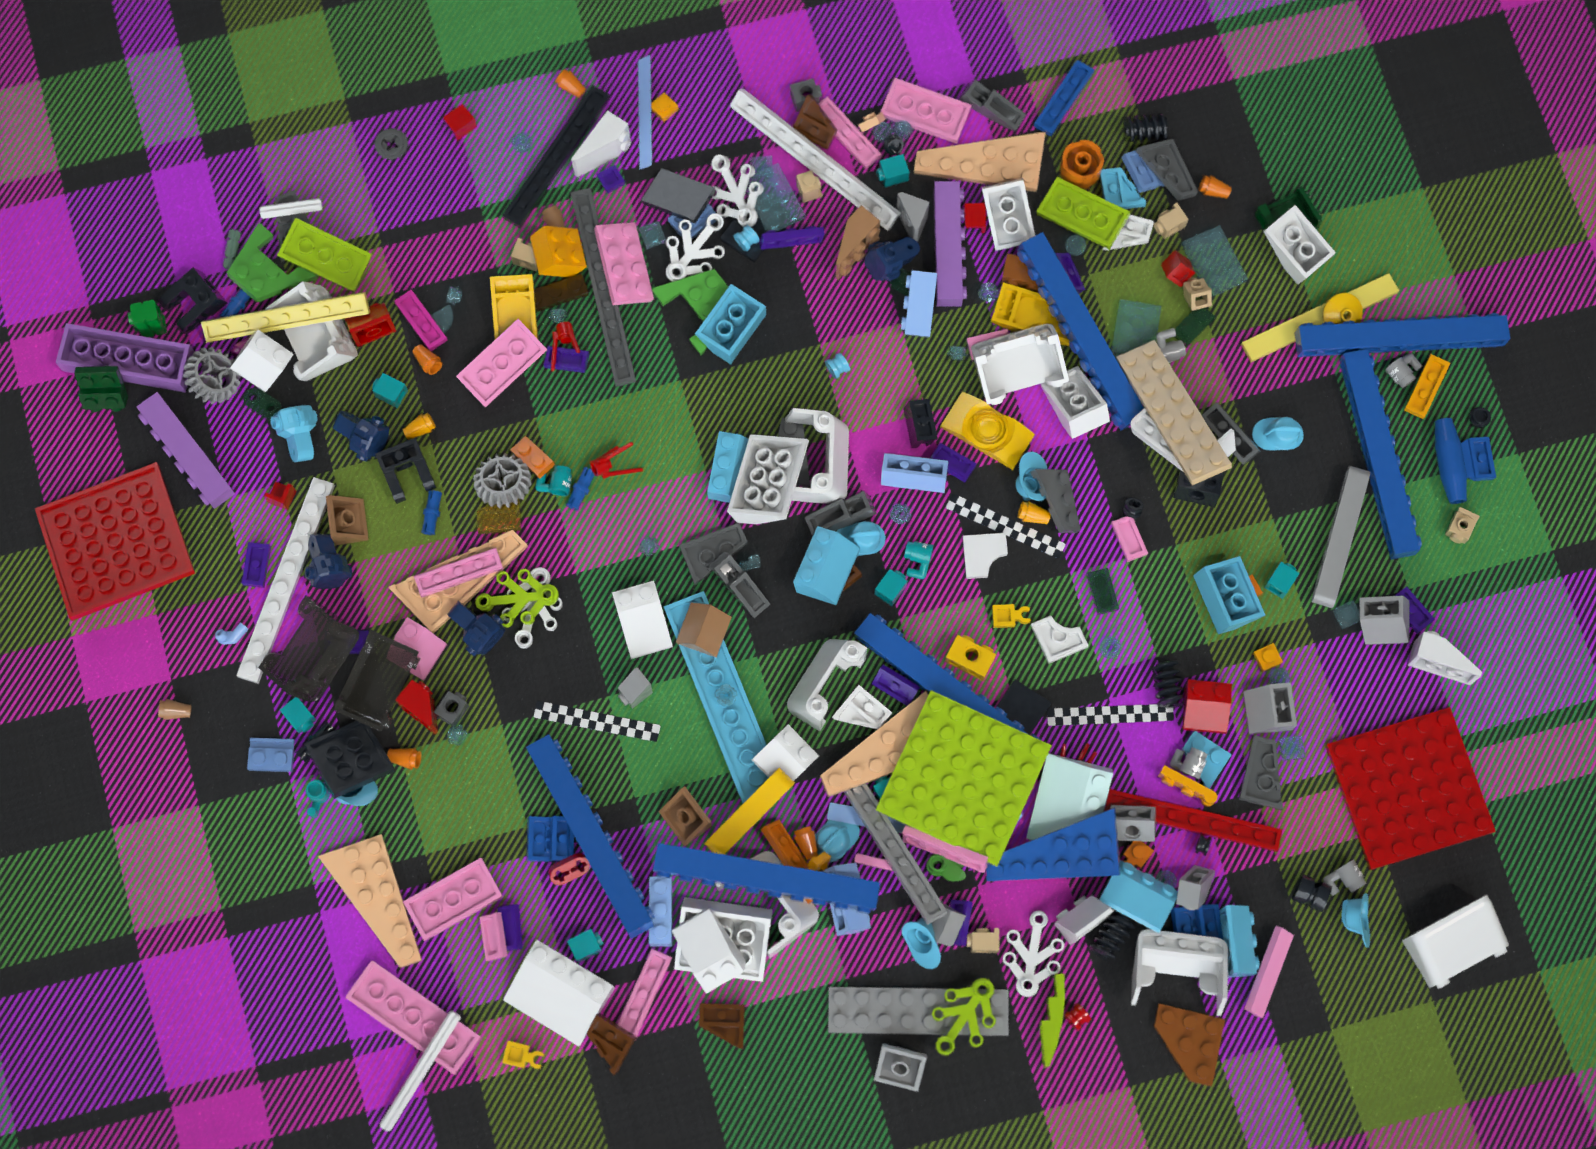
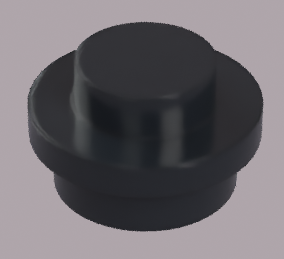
M896 134L889 135L884 140V150L890 155L899 154L904 147L903 139Z
M1477 407L1471 411L1469 420L1474 427L1484 428L1490 423L1491 415L1487 409Z

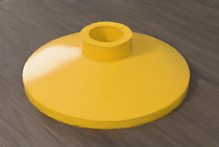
M1338 293L1332 296L1323 309L1324 323L1342 324L1346 321L1360 323L1363 316V308L1360 301L1349 293ZM1348 311L1347 318H1344V313Z

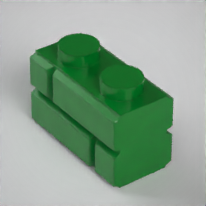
M154 300L144 301L143 304L141 302L131 304V312H128V319L130 325L134 326L135 332H140L143 337L167 333L165 315Z

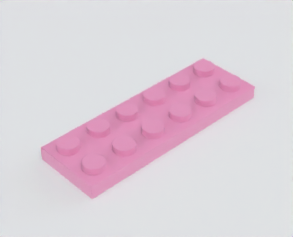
M374 961L369 963L345 997L423 1053L448 1013ZM458 1022L434 1061L456 1075L482 1037L461 1022Z

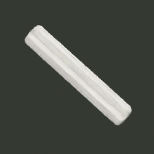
M320 198L261 206L260 215L262 218L321 211L322 201Z

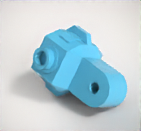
M310 405L284 408L271 417L272 428L276 429L277 435L287 440L290 457L293 462L312 460L314 456L309 431L316 426L317 413L315 410H312Z

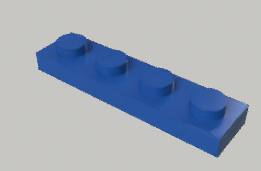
M1077 60L1034 123V127L1052 137L1095 70Z

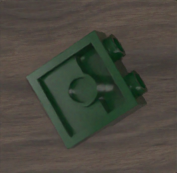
M118 366L75 368L74 374L80 388L78 396L83 410L99 412L101 409H111L113 412H118L126 407L128 394Z

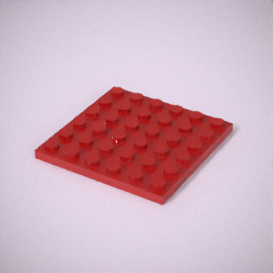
M157 462L35 508L71 621L195 574Z
M1450 707L1325 745L1369 871L1496 832Z

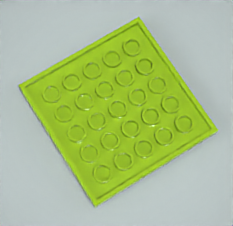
M931 690L875 811L952 846H960L988 857L987 862L997 867L1052 745Z

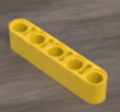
M779 767L704 845L713 853L725 855L795 782Z

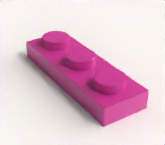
M412 290L394 301L428 350L433 351L447 341V337Z

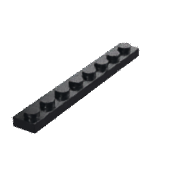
M594 85L590 87L502 214L503 219L518 228L522 227L609 101L610 95Z

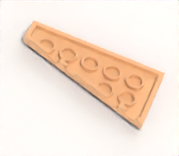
M1045 132L917 151L914 174L987 185L1023 178L1025 190L1036 192Z
M511 530L489 540L488 543L470 549L462 555L454 556L430 567L427 571L493 548L497 549L504 569L528 545L514 530ZM502 570L422 598L414 576L388 588L434 634L450 619L447 613L457 601L465 605Z
M927 691L820 776L828 797L893 773L927 700Z
M380 834L318 856L398 966L403 968L422 961L383 835Z

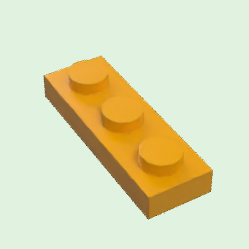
M1432 354L1429 356L1404 411L1421 419L1425 418L1450 365L1449 362Z

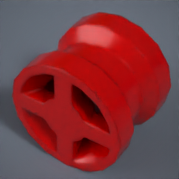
M1079 1003L1073 1006V1010L1063 1014L1076 1031H1079L1084 1023L1092 1020Z

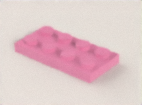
M894 78L881 112L885 119L957 144L972 105Z
M635 222L596 225L594 232L612 305L652 302L654 297Z
M517 319L456 377L486 407L547 349Z
M479 858L403 901L421 937L424 941H427L501 899L503 896L483 859Z

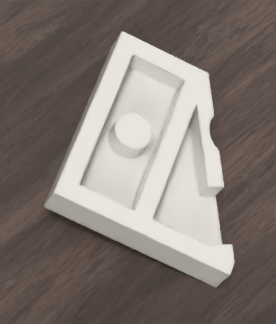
M1130 215L1110 250L1148 243L1154 221Z
M858 685L832 718L878 730L893 713Z

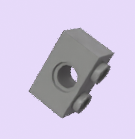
M1111 805V809L1115 808L1119 841L1155 842L1156 807Z

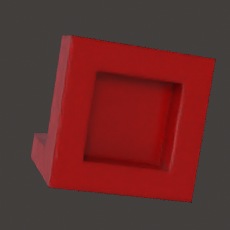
M463 104L443 117L445 123L453 131L457 141L477 127L475 118Z
M964 203L965 228H981V233H985V203Z
M1176 250L1161 263L1166 277L1179 287H1182L1183 283L1187 282L1195 274L1190 260Z
M275 481L270 494L265 492L264 497L268 503L288 510L296 490L292 484L288 483L286 486Z

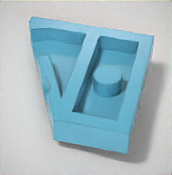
M1121 167L1101 171L1100 181L1103 199L1123 209L1146 206V200L1140 197L1135 190L1136 187L1127 179Z
M1194 731L1182 748V751H1184L1186 756L1193 747L1208 754L1207 762L1200 778L1204 783L1203 786L1210 789L1232 754L1197 731Z

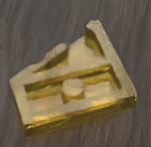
M517 499V505L513 502L510 503L509 508L504 504L499 509L497 504H495L493 507L488 506L478 510V534L509 532L511 530L521 531L520 499Z

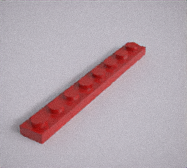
M1112 789L1108 791L1104 812L1110 810L1111 805L1156 807V824L1274 852L1279 850L1282 829Z

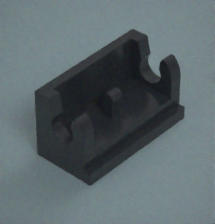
M930 400L909 401L903 410L911 449L918 448L923 443L929 446L934 440L938 439Z

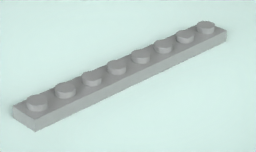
M867 784L844 791L926 924L928 925L947 915V910L888 817L875 811L878 801Z

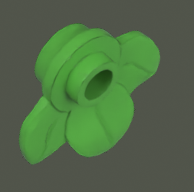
M935 854L927 861V870L933 876H943L946 880L952 882L966 878L965 872L961 869L964 865ZM940 864L942 867L940 869H935L934 865Z

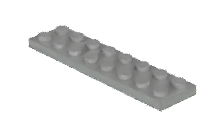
M829 987L828 1033L947 1035L960 1015L946 1017L938 1022L932 1018V1011L937 1007L944 1009L968 1004L972 996L957 998L955 1002L949 1003L944 998V994L948 989ZM978 989L981 994H985L987 991L986 989ZM994 990L989 1001L996 1023L990 1029L982 1025L984 1015L981 1003L979 1002L975 1008L979 1032L984 1036H1008V990ZM948 992V999L953 1000L955 998V993ZM935 1011L934 1015L936 1018L943 1017L942 1011ZM987 1017L985 1018V1024L990 1026L993 1024V1020ZM968 1020L958 1035H971Z

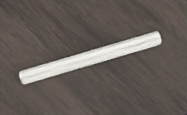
M450 1011L382 1119L380 1123L382 1129L390 1131L459 1022L461 1016L458 1013Z

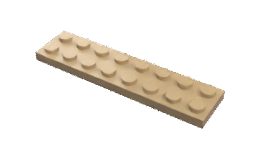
M1155 340L1116 357L1129 383L1191 485L1232 468L1227 455Z

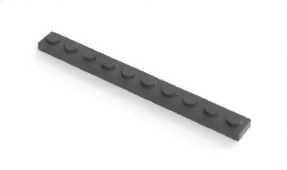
M591 188L570 192L615 386L635 383L636 378L619 306L612 305L594 228L596 225H599Z

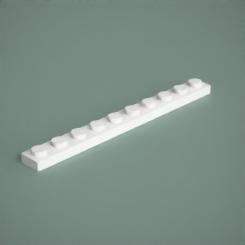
M745 89L738 90L730 105L731 108L812 170V172L859 208L862 205L880 220V225L887 231L892 228L901 212Z
M313 477L238 670L237 677L259 684L307 560L309 537L312 534H317L327 508L326 496L332 495L335 487L334 483Z

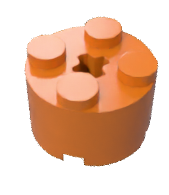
M1080 140V142L1069 144L1063 152L1060 164L1061 178L1082 189H1088L1095 184L1100 177L1104 164V157L1099 146L1088 140Z

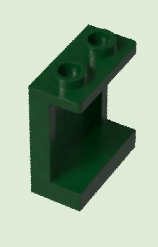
M1302 186L1297 188L1295 193L1269 206L1266 204L1259 206L1255 213L1264 231L1294 205H1296L1315 229L1319 228L1322 222L1321 212L1318 208L1314 207L1310 194L1304 191Z

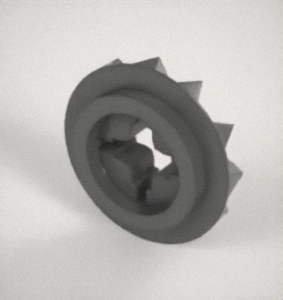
M386 129L376 137L375 149L383 159L386 158L391 161L396 158L401 159V156L407 152V137L398 129ZM393 141H395V145L397 147H392L391 149H389L386 143H392Z

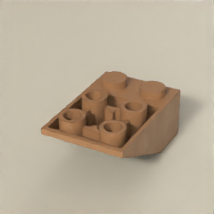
M862 205L847 220L836 263L837 280L842 276H847L852 270V265L856 261L859 262L863 259L868 246L880 239V220Z

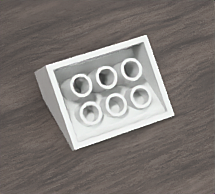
M750 434L727 510L737 523L762 524L787 518L809 443L808 439Z
M685 897L681 908L680 924L710 907L746 960L744 972L734 978L763 982L773 910ZM677 942L674 969L692 972Z
M536 940L503 1001L580 1047L587 1036L586 1033L595 1016L602 1011L615 988L613 985Z

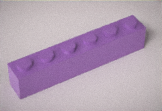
M940 181L934 183L937 307L962 306L963 299L967 297L966 286L962 284V279H966V267H962V260H965L966 252L965 247H961V240H965V228H961V221H964V208H960V201H964V189H960V181Z
M158 392L137 406V409L141 412L137 416L145 426L148 423L153 428L150 433L157 442L160 439L165 444L162 447L169 458L171 456L176 458L177 461L174 464L181 473L186 471L189 475V478L186 480L193 489L199 488L202 492L199 497L206 506L211 504L215 509L235 495L234 491Z

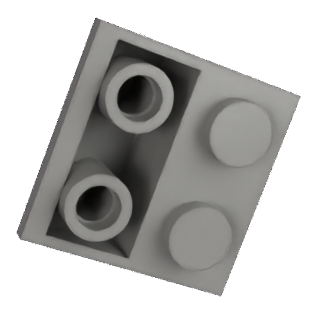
M1404 596L1360 598V623L1366 645L1409 643V600Z
M1291 683L1269 684L1243 691L1249 734L1292 731L1297 726Z

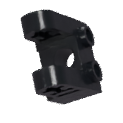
M194 267L158 300L165 311L174 309L187 296H190L196 303L177 322V326L183 334H188L195 330L202 321H205L209 316L213 317L227 304V301L206 275Z
M416 438L376 453L396 504L407 500L396 474L397 472L416 466L426 492L436 488Z
M1179 469L1173 498L1215 508L1220 497L1224 472L1191 485L1185 473Z

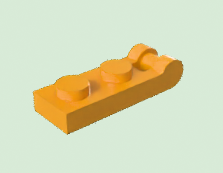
M1165 765L1158 775L1162 783L1170 787L1174 785L1180 788L1181 793L1188 797L1195 796L1201 799V803L1205 807L1212 806L1217 800V794L1213 790Z

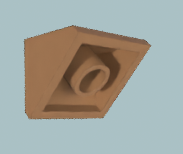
M326 496L330 535L335 545L369 540L364 500L351 497Z
M691 603L676 644L717 658L732 617L710 604Z
M683 787L659 811L684 847L712 827L710 819L686 787Z

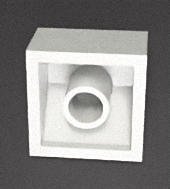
M257 330L250 336L230 366V369L263 392H266L284 370L293 353L260 330Z
M788 724L752 761L768 778L780 767L794 781L819 755Z

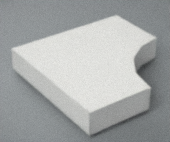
M1006 533L963 536L966 579L988 578L991 564L999 557L1007 556L1008 554Z
M1052 616L1031 623L1033 632L1048 664L1088 648L1087 641L1080 627H1063L1056 623Z

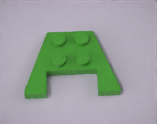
M261 223L256 226L227 271V276L256 303L279 295L283 290L291 287L294 288L301 282H312L317 279L316 274L301 267H297L287 275L261 252L260 249L273 239V234Z
M712 269L652 289V292L663 306L682 294L701 321L704 322L726 292L728 286L716 270ZM696 335L689 339L700 355L706 351L707 346Z

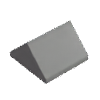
M900 192L897 197L896 209L901 212L899 216L909 237L918 242L928 217L929 202Z
M883 1044L874 1081L918 1092L927 1055Z

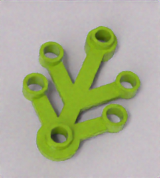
M521 569L518 572V579L523 583H528L537 591L527 593L511 579L507 572L501 571L496 577L498 583L507 586L515 594L491 597L489 594L483 593L476 598L475 603L477 608L483 612L492 610L495 605L516 603L508 613L500 616L502 620L505 617L510 618L508 624H502L503 627L508 628L513 625L514 619L528 602L537 601L530 611L523 612L520 617L525 625H531L544 606H551L557 602L559 592L551 584L542 585L527 569ZM523 573H528L526 579L521 578ZM507 575L506 581L501 582V576ZM550 591L551 596L544 598V593ZM483 598L487 599V603L485 605H481L480 603ZM531 615L530 621L525 622V616Z
M977 979L972 987L958 990L951 988L944 994L945 1000L949 1003L955 1002L957 998L972 996L968 1004L944 1009L937 1007L932 1011V1018L938 1022L946 1017L960 1015L948 1034L938 1039L936 1049L940 1054L949 1055L954 1050L953 1041L967 1020L971 1034L969 1038L970 1045L973 1047L982 1045L983 1037L979 1032L975 1012L979 1002L981 1003L984 1015L982 1025L987 1029L995 1025L996 1019L992 1015L989 998L993 995L994 987L988 979ZM979 986L986 987L987 991L985 994L979 993ZM948 992L955 993V998L953 1000L948 999ZM935 1011H942L943 1017L936 1018L934 1015ZM987 1017L993 1020V1024L990 1026L985 1024V1018ZM974 1036H978L980 1038L979 1044H974L972 1042V1038ZM942 1042L949 1044L948 1050L941 1049Z

